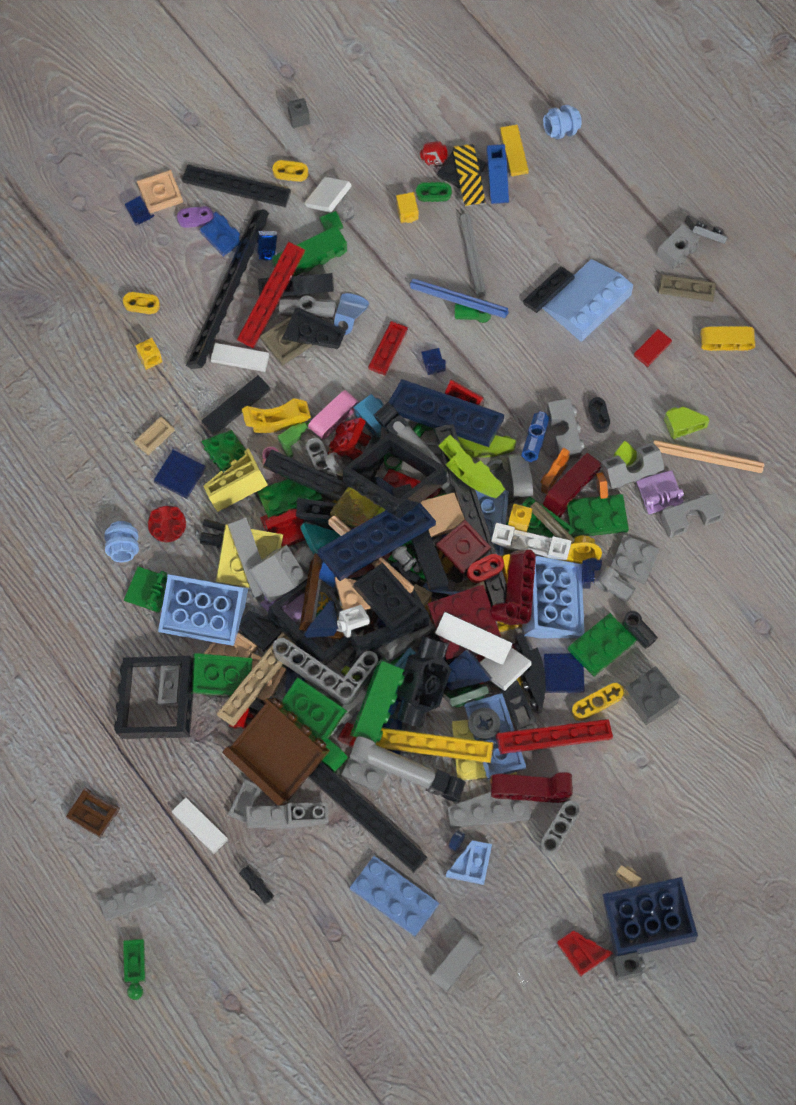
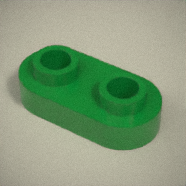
M423 182L416 187V197L422 202H446L452 196V188L445 182Z

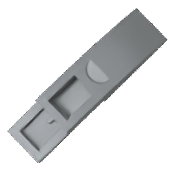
M288 803L286 806H247L245 808L246 828H265V830L315 826L329 822L327 803Z

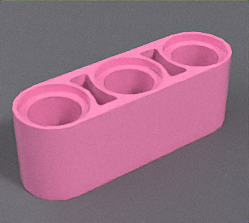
M344 390L311 420L308 427L324 440L336 430L340 423L344 422L354 413V406L360 402L348 391Z

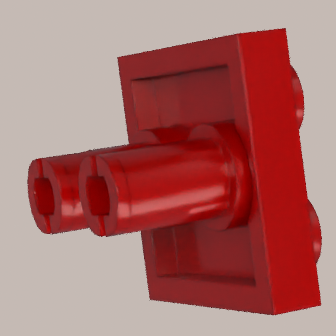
M356 418L340 423L336 428L334 439L329 444L327 454L335 452L340 456H348L353 460L359 457L363 452L355 448L357 442L366 447L369 443L368 440H371V436L362 432L366 421L362 418Z

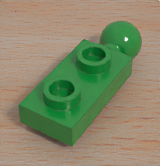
M123 940L124 982L131 983L127 989V995L132 1000H138L144 993L139 982H146L145 940Z

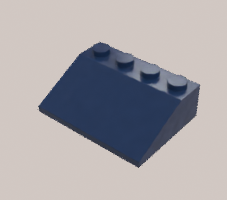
M682 877L602 894L615 957L636 952L642 954L696 942L698 934Z

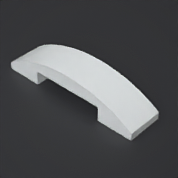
M499 523L495 525L491 540L495 544L515 551L531 549L535 556L567 560L572 542L554 536L548 538L515 530V527Z

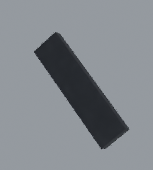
M259 375L202 419L201 423L213 436L241 415L244 407H251L271 391L270 387Z

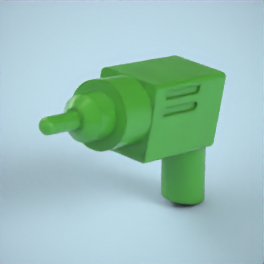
M311 420L307 423L303 422L295 426L293 425L278 435V441L281 443L286 456L290 458L294 456L290 446L301 439V435L306 432L305 430L308 428Z

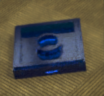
M172 450L154 478V483L187 499L205 471L206 466Z
M571 653L544 654L545 693H584V666Z

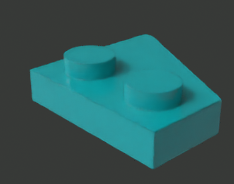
M303 523L300 527L313 556L315 553L317 554L318 549L341 536L336 531Z

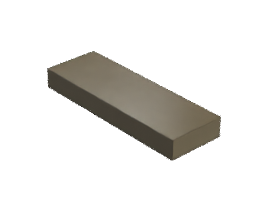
M661 274L658 294L713 302L716 283Z

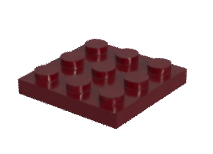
M484 585L427 603L436 630L444 612L502 638L496 620L492 617V608ZM438 635L439 640L449 643L445 656L446 660L459 656L467 650V648Z

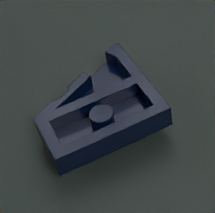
M469 649L465 650L448 665L452 669L447 682V687L450 690L487 682L492 679Z

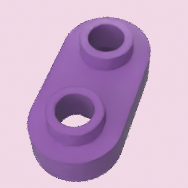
M209 207L184 208L177 214L178 223L184 228L204 226L214 219L213 211Z

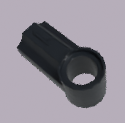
M637 611L627 612L622 621V626L644 649L650 647L658 637L644 623L640 613ZM627 620H635L636 625H630Z

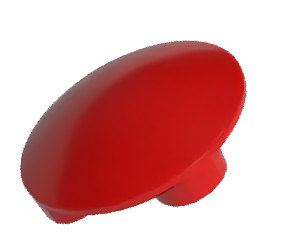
M162 506L150 513L148 529L156 540L173 542L183 535L186 529V519L178 507Z

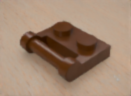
M85 788L66 815V818L101 838L113 818L118 814L120 807L107 803L92 794L91 790ZM86 800L107 811V815L100 814L85 805L84 802Z

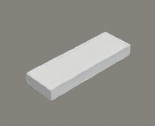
M215 343L211 362L266 372L270 354Z
M187 798L171 811L213 854L228 841V838Z

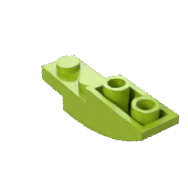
M451 435L445 438L439 445L441 450L450 459L446 466L468 486L495 499L505 491L502 483L494 477L489 467L483 464L481 460L475 464L471 456L465 453L460 447L459 442Z
M495 435L489 447L458 437L461 448L473 458L504 455L515 451L516 440L509 436L501 437Z

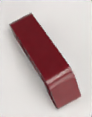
M586 453L550 489L543 502V506L560 518L564 514L568 503L602 468L601 462L589 453Z
M531 549L514 551L510 555L506 602L494 604L491 609L493 619L508 625L527 624L531 620L536 563L535 553Z
M568 772L556 773L551 778L510 774H494L490 776L491 797L496 799L562 803L573 795L572 774Z

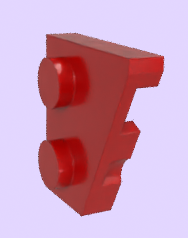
M574 930L556 943L580 977L613 955L610 950L602 948L596 942L584 938Z

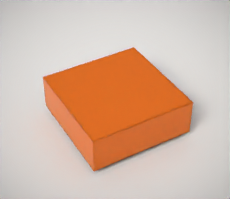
M603 472L596 473L599 496L601 499L607 498L608 488Z

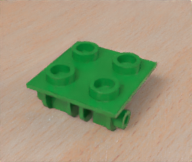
M232 430L201 441L204 450L210 455V459L214 460L213 463L217 464V467L220 469L219 471L223 473L232 466V461H238L245 455L244 451L246 449Z
M138 566L123 601L160 613L167 584V573L164 571L157 573Z

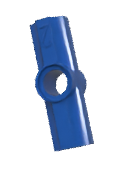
M539 411L533 415L521 455L525 461L533 462L538 459L550 419L546 412Z

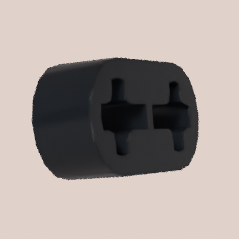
M594 397L590 400L588 406L591 422L596 432L604 433L610 426L607 406L602 398ZM594 404L600 406L599 412H597L596 407H594ZM600 417L602 422L605 423L604 426L598 424Z

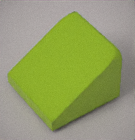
M624 440L614 453V457L619 456L626 466H629L636 461L637 452Z

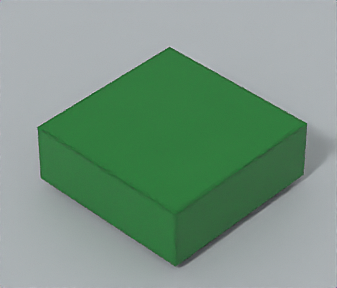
M337 211L319 217L325 231L336 225L339 230L343 229V224Z

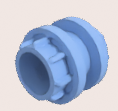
M568 104L561 106L560 110L556 107L549 109L547 115H544L543 118L546 134L555 139H562L565 133L567 136L575 135L582 124L579 111Z
M117 521L112 523L105 531V552L113 561L128 562L138 553V530L131 523Z

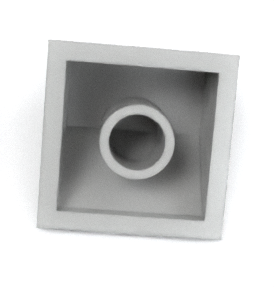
M287 545L274 550L249 569V572L269 603L294 589L307 579V576Z

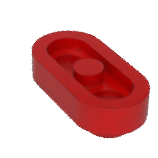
M498 554L488 555L472 563L467 570V576L470 581L480 583L500 573L504 567V560ZM490 563H494L496 568H492ZM473 572H479L480 576H475Z

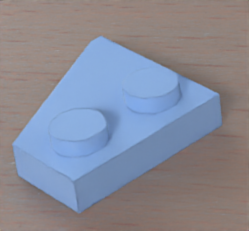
M472 840L450 870L446 872V877L484 885L492 844Z

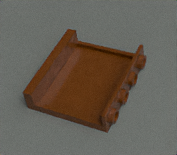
M266 698L264 700L266 704L232 746H227L222 753L278 806L286 805L330 750L322 739L316 738L311 734L312 730L307 725H302L297 720L298 717L293 712L287 711L279 699Z

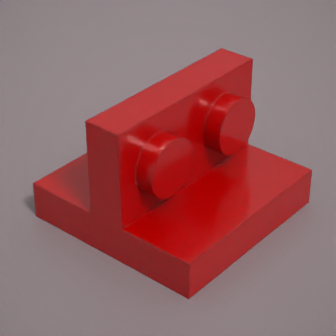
M290 509L282 515L272 516L269 519L267 515L260 517L266 532L283 535L281 547L286 545L289 547L306 540L300 528L304 520L296 517V509Z

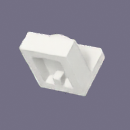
M362 605L340 611L337 625L340 632H343L347 638L351 636L352 629L369 624L370 619Z

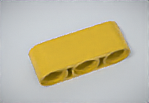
M749 326L704 327L701 329V347L707 351L752 350L755 348L754 328Z

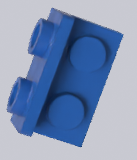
M215 212L213 213L214 219L200 228V233L224 257L239 245L240 234L235 227L231 228L223 215L220 216Z

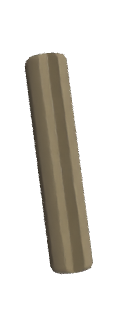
M534 502L530 506L532 513L556 537L572 541L571 544L574 543V538L539 502Z

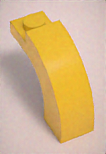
M296 398L272 409H259L250 406L242 409L246 426L253 427L256 433H272L286 430L311 418L307 401Z

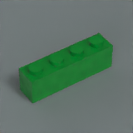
M337 225L297 244V246L306 251L293 276L307 273L314 267L324 265L330 259L340 257L348 251L347 241ZM282 252L272 256L274 268Z
M378 661L350 736L354 738L364 737L375 744L381 740L383 735L381 728L383 723H387L390 712L388 710L390 705H393L396 701L397 693L395 692L404 680V675L402 674L404 669L384 661Z

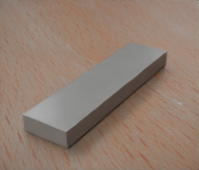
M247 518L227 524L253 598L263 595L264 593L249 572V569L261 561V557Z

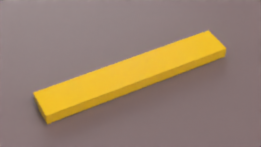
M381 728L383 735L381 740L375 744L388 750L491 763L494 743Z

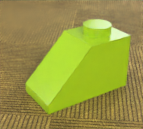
M674 407L666 412L664 422L673 440L707 428L709 418L686 407Z

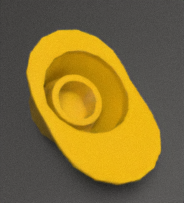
M584 535L574 538V543L570 546L567 560L562 561L578 564L593 563L602 557V550L596 545L594 538Z

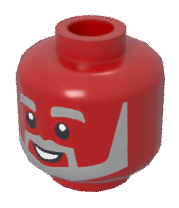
M441 141L425 143L423 149L420 150L421 160H424L428 166L443 164L445 159L448 158L446 145H443Z

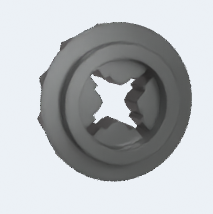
M479 708L470 715L468 726L470 732L476 738L486 740L487 738L494 737L499 731L500 719L492 709ZM480 718L484 722L490 721L488 723V730L484 726L479 727L481 724Z

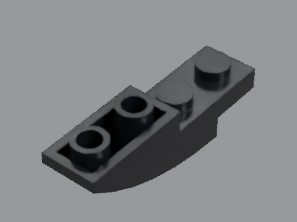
M333 273L292 276L282 296L334 292ZM269 278L258 279L259 296Z
M523 633L515 636L514 649L529 659L532 664L526 670L528 672L523 674L521 684L524 691L529 692L531 697L529 702L532 709L536 708L539 714L542 713L546 690L544 665L538 647L530 650Z
M516 679L505 691L498 686L517 730L538 728L518 680Z

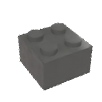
M656 666L624 687L623 691L624 698L645 725H648L677 705L680 698Z

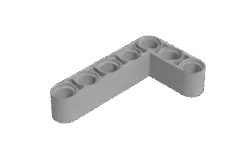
M279 638L273 643V653L277 660L344 705L351 704L373 676L378 663L377 655L372 651H366L343 678L287 639ZM281 646L287 648L285 652L277 651ZM297 657L303 659L301 663L293 662V660ZM370 659L374 661V664L368 666L364 662ZM316 668L319 672L317 674H310L309 670ZM355 675H361L363 677L360 681H355L352 679ZM332 679L335 683L333 685H326L325 681ZM348 690L351 694L349 696H342L341 692Z

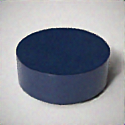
M459 830L456 831L449 842V849L457 852L463 843L465 833Z

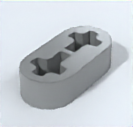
M335 452L325 457V462L329 469L343 477V468L349 464L347 460Z

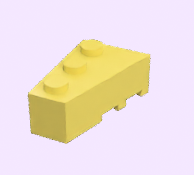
M249 448L244 451L245 455L241 459L231 462L232 466L224 473L220 471L203 486L217 512L268 486Z

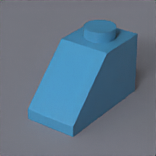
M371 394L354 406V415L366 421L364 426L372 435L381 438L382 426L377 422L373 414L384 405L379 398L375 399Z

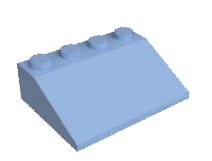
M593 259L574 275V280L542 308L581 342L632 295L633 284L623 275Z
M536 556L531 620L527 624H522L524 636L534 638H579L585 633L581 564Z
M168 574L158 632L234 646L245 609L248 588Z

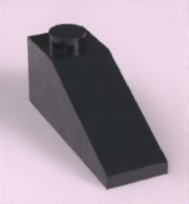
M297 498L296 517L322 528L335 531L328 524V520L332 516H337L351 529L354 521L353 505Z

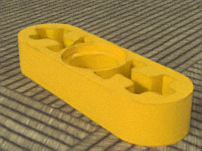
M611 683L579 700L572 707V716L578 721H583L619 702L624 694L622 685ZM612 689L615 691L619 690L618 696H609V702H607L606 696L611 694ZM600 697L603 700V705L595 706L592 703L593 698ZM586 702H588L589 708L585 709L584 715H582L581 713L577 714L576 712L578 710V707L584 709L585 707H587Z

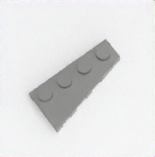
M491 792L448 807L450 829L530 820L528 801L496 799L491 797Z

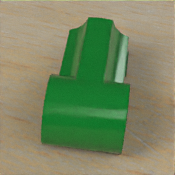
M455 303V320H477L480 323H485L491 319V314L479 312L480 310Z

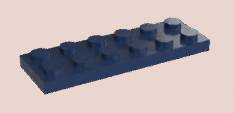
M403 379L400 380L388 402L403 418L434 429L453 424L457 437L486 447L490 446L504 420L503 413Z
M421 503L400 519L385 510L317 550V554L337 579L341 581L434 527L436 520Z

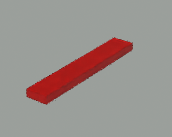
M288 241L237 338L239 342L253 349L255 348L303 257L305 249Z
M609 719L496 734L500 754L606 741L613 738Z

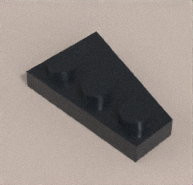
M296 307L282 340L338 349L346 331Z

